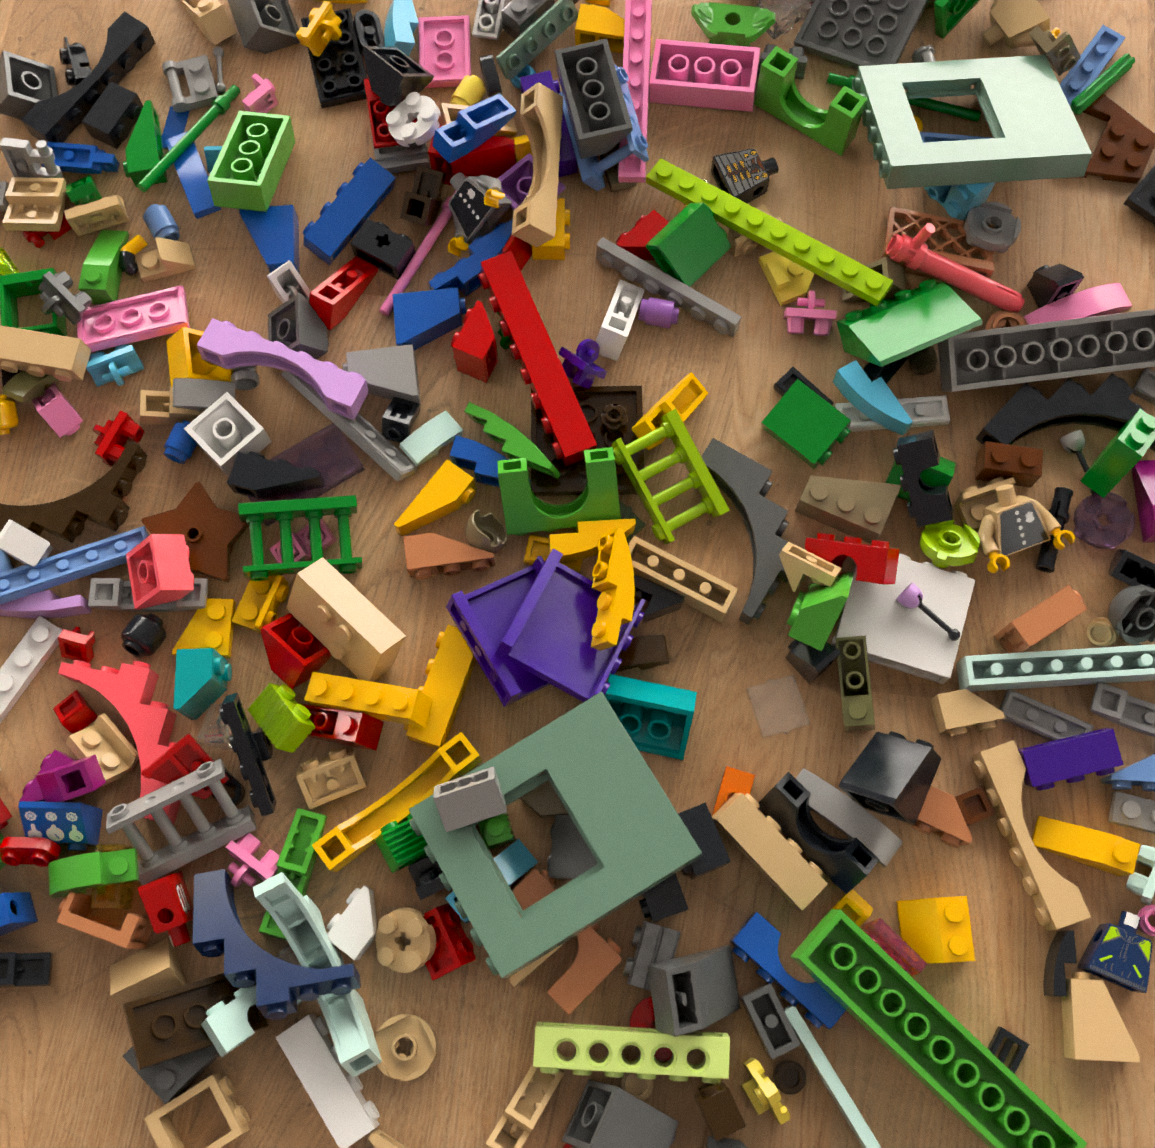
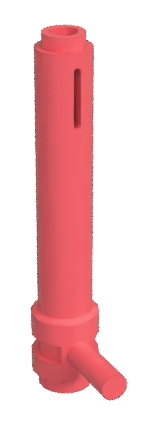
M927 223L914 238L897 233L891 238L886 248V254L890 255L891 260L898 263L902 261L906 267L912 270L919 269L1002 310L1018 313L1023 307L1025 299L1022 298L1021 293L928 249V245L924 243L935 232L934 225Z

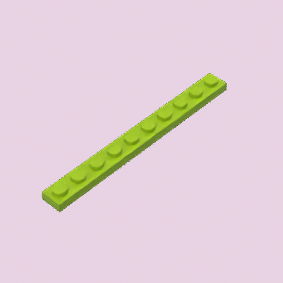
M662 158L646 175V183L686 205L689 203H705L712 210L713 218L716 221L877 307L892 287L893 280Z

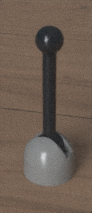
M1077 430L1061 437L1059 440L1067 452L1077 455L1086 473L1089 467L1081 452L1086 443L1082 430ZM1090 489L1093 496H1099V494Z

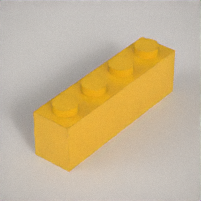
M449 624L445 632L441 631L438 635L435 645L438 648L435 659L430 658L427 664L425 675L428 677L425 685H420L418 690L433 699L426 726L423 728L404 725V730L407 731L406 736L409 740L437 750L447 741L476 663V658L458 627Z
M312 672L304 700L314 706L362 712L379 720L425 728L433 699L418 689Z

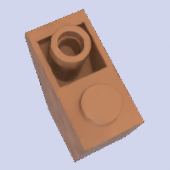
M931 786L917 822L912 828L930 835V832L942 837L941 841L955 848H958L959 845L970 844L972 836L955 796Z

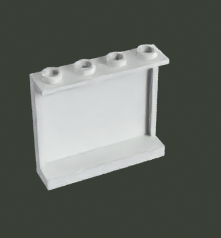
M899 554L895 584L883 585L856 581L857 566L855 564L848 599L843 607L838 628L831 645L836 647L835 638L866 635L869 662L940 684L948 681L951 678L975 579L968 578L967 574L960 571L948 572L939 569L933 563H918L912 561L907 555ZM913 582L922 592V603L950 628L957 629L960 632V638L956 641L950 640L948 633L919 607L913 609L906 608L896 600L897 597Z

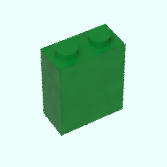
M689 203L645 245L663 272L689 287L732 247L727 240L726 232L717 224L713 218L712 210L705 203Z
M799 379L795 381L761 422L763 430L813 469L818 464L823 466L833 454L830 451L837 442L842 444L851 433V430L848 429L851 420Z
M1139 409L1101 451L1080 481L1104 498L1137 464L1154 442L1155 417Z

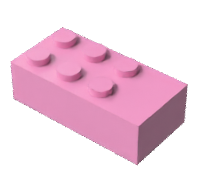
M656 39L649 81L650 103L752 112L760 48Z

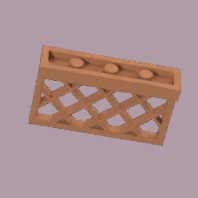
M890 207L883 252L880 259L884 257L890 258V255L886 254V248L896 233L907 235L906 232L912 229L919 233L922 229L921 224L930 223L934 225L935 232L926 240V243L931 247L932 251L985 277L991 278L995 264L993 262L994 251L985 250L978 246L966 251L959 244V242L967 237L964 230L965 221ZM894 217L905 219L908 225L900 228L894 221ZM950 228L957 229L961 235L954 238L947 230ZM938 234L947 241L940 246L932 238ZM952 247L959 255L949 254L944 250ZM979 252L985 260L972 258L971 255ZM902 261L898 263L905 268L906 273L935 278L919 269L912 270L906 267Z

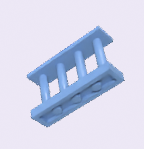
M616 65V72L633 131L626 136L628 144L601 161L598 160L597 156L580 159L563 96L562 108L582 182L596 191L606 186L603 178L604 171L631 154H634L644 162L649 160L646 150L648 143L641 133L627 84L629 81L628 75L623 67Z

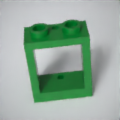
M54 268L0 276L1 326L19 328L17 297L42 294L38 289L44 280L42 277L49 271L53 275L57 274ZM52 312V323L19 328L67 336L66 317L62 316L59 318L54 312Z

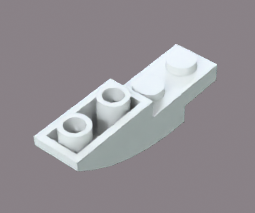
M479 0L472 36L498 40L502 30L503 19L501 17V10L509 4L510 0Z

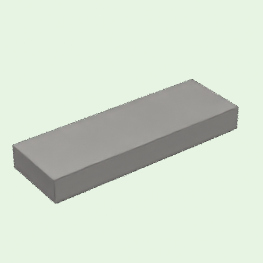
M1011 689L1006 691L999 708L1004 713V721L1049 741L1090 732L1094 727L1089 723Z

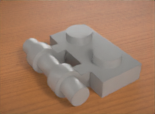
M2 138L0 148L14 177H63L60 167L54 162L55 155L53 150L48 147L46 141L40 140L36 142L37 149H32L28 140Z

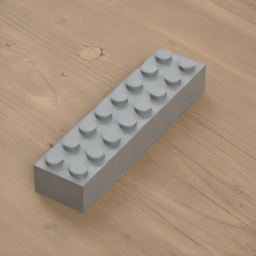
M1155 309L958 334L938 343L941 390L954 392L1155 367Z

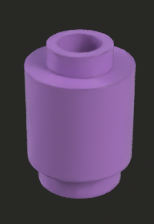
M649 297V300L642 299L638 320L645 321L646 325L670 329L672 324H677L680 308L675 307V301Z

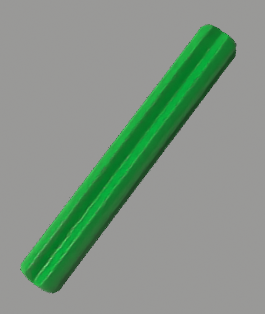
M1124 54L1074 98L1069 105L1074 115L1081 114L1128 72L1135 63V57H1131L1130 54Z

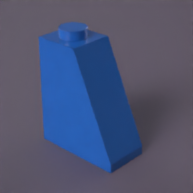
M269 206L267 212L240 209L242 220L270 273L290 260L300 274L299 218L294 206Z
M458 288L392 294L397 346L412 344L414 350L463 325L462 315L467 312L465 298H460Z

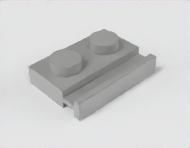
M426 142L418 146L416 143L408 144L409 147L396 145L374 149L375 161L391 174L417 170L418 165L430 168Z

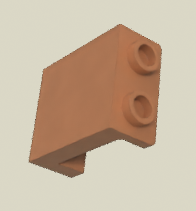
M71 891L61 901L58 908V914H60L57 919L58 923L128 949H146L154 930L148 915L128 913L122 926L92 915L91 911L97 900L95 895Z

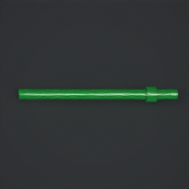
M830 72L827 83L841 87L846 86L852 90V80L857 76L850 75V77ZM931 98L908 99L910 105L978 122L981 111Z
M232 85L223 95H219L211 103L212 107L137 184L141 192L145 193L220 114L226 113L231 107L230 103L241 93L238 86Z

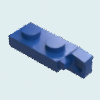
M47 142L48 147L53 150L55 155L54 162L60 167L61 172L101 174L102 170L105 172H118L120 163L115 155L107 154L105 150H101L95 145Z

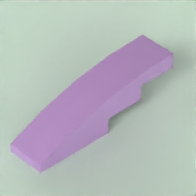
M51 590L37 592L0 605V616L34 619L40 615L43 618H61L92 613L91 608L88 606V600L83 596L75 595L61 598Z

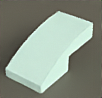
M444 411L414 431L400 443L399 447L416 466H419L438 455L441 447L454 441L455 435L462 436L463 429L447 411Z

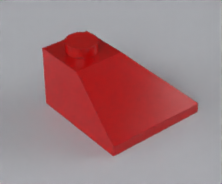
M291 613L263 626L260 631L271 671L291 689L309 680L312 672H317L332 657L330 651Z

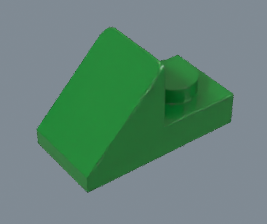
M90 174L66 185V193L71 202H74L76 206L98 201L102 198Z

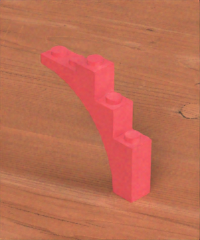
M74 660L73 664L61 662L58 674L69 680L92 687L116 707L128 724L136 743L141 773L176 744L175 742H169L177 715L168 710L169 705L151 701L159 675L150 669V664L133 661L132 665L121 663L120 670L107 666H102L101 670L91 668L92 664L84 661ZM141 774L139 798L167 784L152 778H145ZM180 800L163 807L173 825L175 824L180 807ZM151 814L143 817L144 819L155 821Z

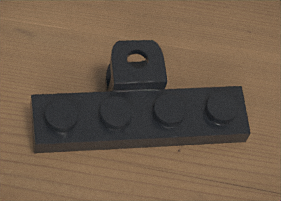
M238 692L228 695L219 709L220 716L224 725L229 724L232 733L230 735L231 747L239 758L243 779L245 781L249 780L251 785L250 799L254 808L259 807L263 817L274 813L277 803L262 762L271 759L273 754L272 743L268 736L265 735V732L262 731V728L258 727L256 731H251Z

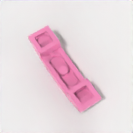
M1112 283L1071 294L1027 314L1024 318L1028 324L1100 316L1103 314L1109 315L1128 310L1132 307V304L1121 284Z

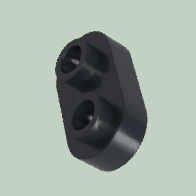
M359 10L355 14L353 22L359 51L363 54L364 46H385V39L378 15L370 10Z

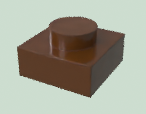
M982 786L955 797L967 826L995 815Z

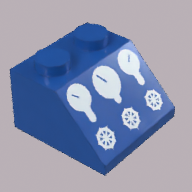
M19 801L18 808L25 837L50 839L58 845H68L69 851H87V846L99 845L103 809L81 802Z

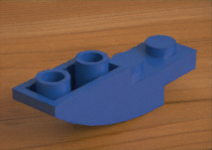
M513 219L506 223H500L492 232L484 237H477L468 246L470 257L462 258L452 268L445 272L437 273L429 281L430 290L458 288L466 297L481 286L478 274L482 273L480 262L503 254L502 249L512 234Z

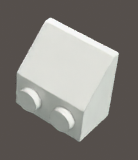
M228 392L184 428L228 478L238 452L248 454L252 451L259 453L272 442L264 428Z

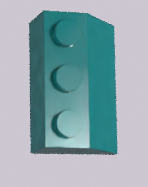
M609 674L608 683H610V686L604 696L637 749L642 752L683 760L694 715L697 692Z

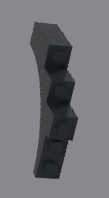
M1113 373L1092 395L1086 392L1081 384L1068 378L1049 400L1043 397L1037 388L1025 383L988 422L976 439L983 445L986 441L1011 445L1032 432L1052 426L1068 424L1094 425L1119 432L1139 409L1143 411L1144 409L1139 404L1133 403L1128 399L1135 390L1124 379L1117 377ZM1154 440V442L1151 444V446L1149 447V448H1150L1151 450H1153L1154 452H1155V440Z

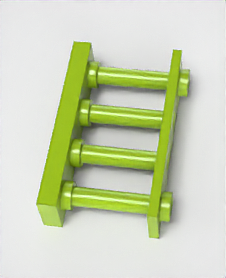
M676 408L660 418L662 421L661 427L627 445H624L621 438L611 444L615 462L618 465L622 464L654 524L651 528L655 537L659 541L663 540L664 544L675 540L671 533L673 530L705 513L711 514L714 518L729 511L723 496ZM665 437L671 438L676 447L674 452L638 471L631 455ZM679 462L681 464L684 463L689 472L687 478L652 496L644 481ZM691 488H698L702 496L701 503L668 521L664 520L658 508L659 505Z

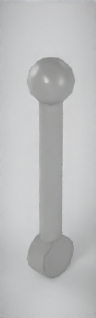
M215 47L213 53L217 58L218 75L216 89L217 92L223 93L226 91L222 72L224 51L222 47Z

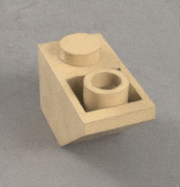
M967 689L937 694L930 700L939 734L949 733L950 737L965 735L968 733L967 729L978 727L979 732L997 728L996 723L1005 719L1002 711Z

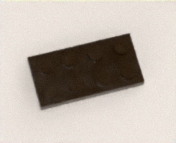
M224 973L125 1003L123 1009L138 1070L214 1046L201 1026L208 1017L205 1012L221 1001L227 1005L236 999L234 993L240 988L233 987L224 976ZM256 1005L249 1007L247 1019L253 1031L256 1032L269 1026L267 1018L262 1015Z

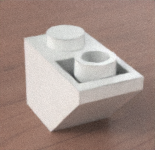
M365 885L361 890L357 887L350 894L346 901L349 906L342 915L337 913L327 925L329 930L327 936L330 942L353 960L361 959L375 940L377 930L374 891Z

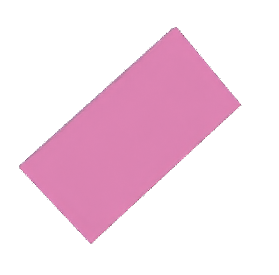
M183 285L91 306L84 312L81 321L77 323V338L82 339L91 349V352L176 333L182 327L190 328L186 291Z

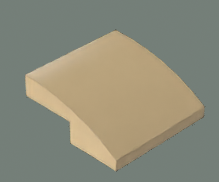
M12 177L5 194L9 203L2 221L5 230L59 232L65 207V178Z

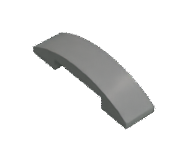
M91 578L88 606L90 608L133 612H175L206 608L208 579L194 578V590L180 600L144 609H135L130 581H123L121 578Z
M1101 682L1096 684L1090 707L1091 712L1128 729L1155 737V704L1129 696L1128 691Z
M803 768L796 779L811 793L809 810L816 812L850 839L857 837L880 859L878 862L886 867L903 841L847 795Z

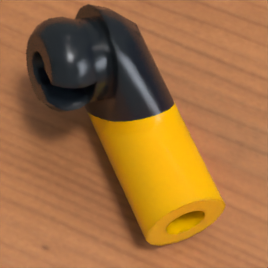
M139 234L120 250L118 265L122 272L130 276L138 271L135 255L148 245Z

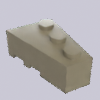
M810 475L795 512L853 537L862 538V541L871 544L872 540H877L881 535L901 485Z

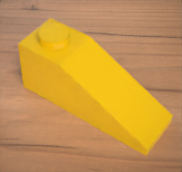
M581 4L575 27V46L607 38L611 52L623 53L625 19L606 7Z
M447 459L394 523L397 533L404 536L460 509L464 503L468 504L476 494L474 478Z
M1043 816L1037 817L1032 841L1037 848L1119 877L1134 873L1141 845L1110 833Z

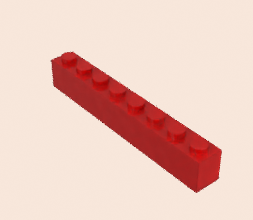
M512 251L481 261L482 273L478 274L482 288L484 290L488 289L491 294L488 300L493 313L499 312L502 319L499 321L501 332L504 337L509 336L512 344L509 345L511 355L514 361L519 360L522 369L519 370L521 378L525 385L530 384L533 391L530 394L532 403L536 410L541 409L544 418H541V423L545 433H551L554 439V443H551L556 458H562L565 466L585 459L584 450L597 449V443Z

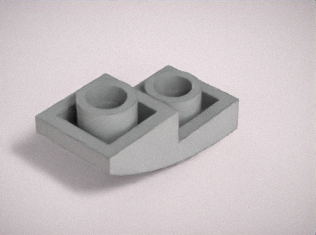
M174 378L173 407L200 411L210 407L226 392L235 399V383L207 379Z

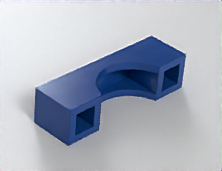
M758 912L753 913L730 940L735 946L732 951L745 963L751 960L758 967L756 973L766 983L771 984L774 981L782 989L780 995L790 1005L795 1007L798 1003L807 1011L804 1017L814 1027L820 1029L823 1026L831 1030L846 1009L817 982H800L792 978L784 970L778 956V943L781 933Z

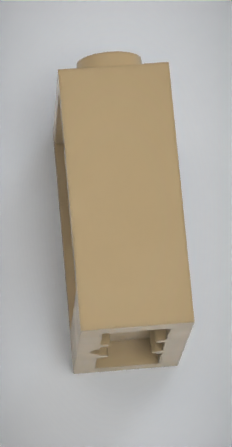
M221 1072L213 1074L143 1118L157 1147L185 1148L168 1114L209 1088L232 1131L206 1148H223L250 1131L247 1124L250 1122L249 1115L242 1105L238 1106L232 1095L235 1093V1089L231 1080L227 1076L223 1077Z

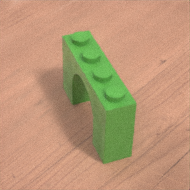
M775 46L761 64L754 105L842 156L856 136L867 98L843 86L829 105L828 110L813 106L801 96L795 85L794 77L798 58Z
M613 447L584 450L587 475L585 489L577 499L563 505L548 504L540 500L533 493L530 486L526 458L498 461V478L507 535L515 534L522 536L529 532H553L557 529L570 527L577 529V523L581 521L621 519Z

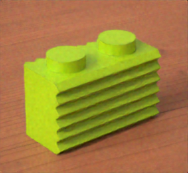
M269 683L249 706L247 711L250 712V715L253 716V719L256 720V723L259 724V727L262 728V731L265 732V735L268 736V739L271 740L275 748L293 753L304 742V739L308 738L311 731L315 729V725L309 719L311 713L306 707L294 700L296 694L290 687L285 684L279 686Z

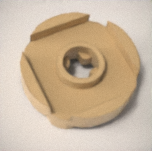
M400 908L380 918L376 930L375 943L378 951L377 959L381 965L388 966L391 970L399 973H410L420 969L431 959L436 948V934L432 924L428 925L427 921L423 918L425 915L421 911L414 908ZM403 932L406 933V938L411 940V944L405 947L400 939Z
M400 1014L391 1017L381 1025L375 1037L382 1062L377 1064V1067L383 1074L393 1079L410 1081L420 1077L430 1068L437 1055L435 1032L431 1025L418 1015ZM401 1038L413 1042L414 1046L410 1049L412 1053L410 1056H406L404 1052L400 1054L397 1052V1048L401 1045Z

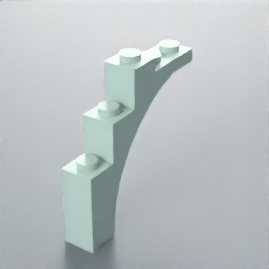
M283 872L253 887L255 898L270 913L302 967L325 969L344 965L341 953L328 939L320 910L308 895L303 897ZM352 989L350 993L345 995H335L333 993L320 995L317 1000L328 1025L340 1065L352 1077H355L381 1063L382 1059L364 1000L359 993Z

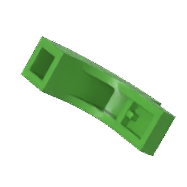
M131 848L103 853L98 851L50 862L48 864L49 896L51 898L68 896L71 891L86 893V889L139 881L137 849Z

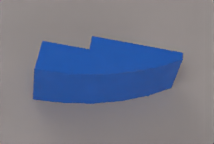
M498 93L458 111L455 121L435 129L432 146L450 164L491 138L516 115L517 110Z
M455 435L450 452L451 462L460 468L473 470L476 482L500 487L498 461L509 460L505 456L481 443Z

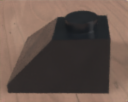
M364 46L362 52L371 91L378 95L380 101L386 106H397L405 100L409 93H420L434 78L431 73L397 47Z

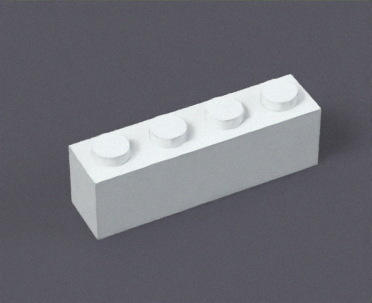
M310 1014L275 1038L338 1147L348 1148L380 1125L377 1121L380 1115L371 1100L366 1102L360 1090L363 1089V1086L358 1076L352 1077L340 1065L335 1046H333L327 1036L330 1031L325 1020L321 1016L317 1018L315 1014Z

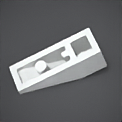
M620 279L595 341L600 347L599 354L601 356L618 361L645 289Z

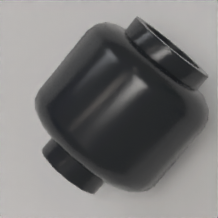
M151 613L148 615H135L121 633L123 648L138 658L153 655L166 638V631L162 626L164 624L163 621Z

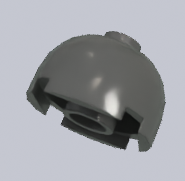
M1145 585L1129 586L1116 594L1109 605L1108 617L1114 631L1129 644L1141 645L1140 642L1147 640L1150 642L1155 641L1154 588Z

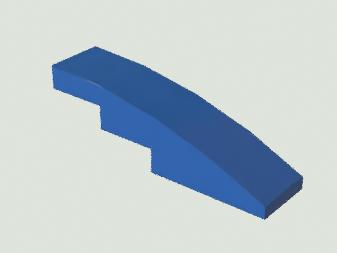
M187 132L166 139L165 142L168 150L170 151ZM193 142L174 162V166L196 219L222 209L221 207L214 206L207 182L208 174Z

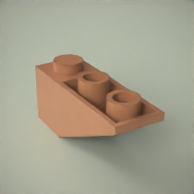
M435 533L403 537L407 571L410 577H415L418 580L429 579L433 574L444 573L446 576L458 575L462 570L472 569L474 572H482L490 569V566H496L493 553Z

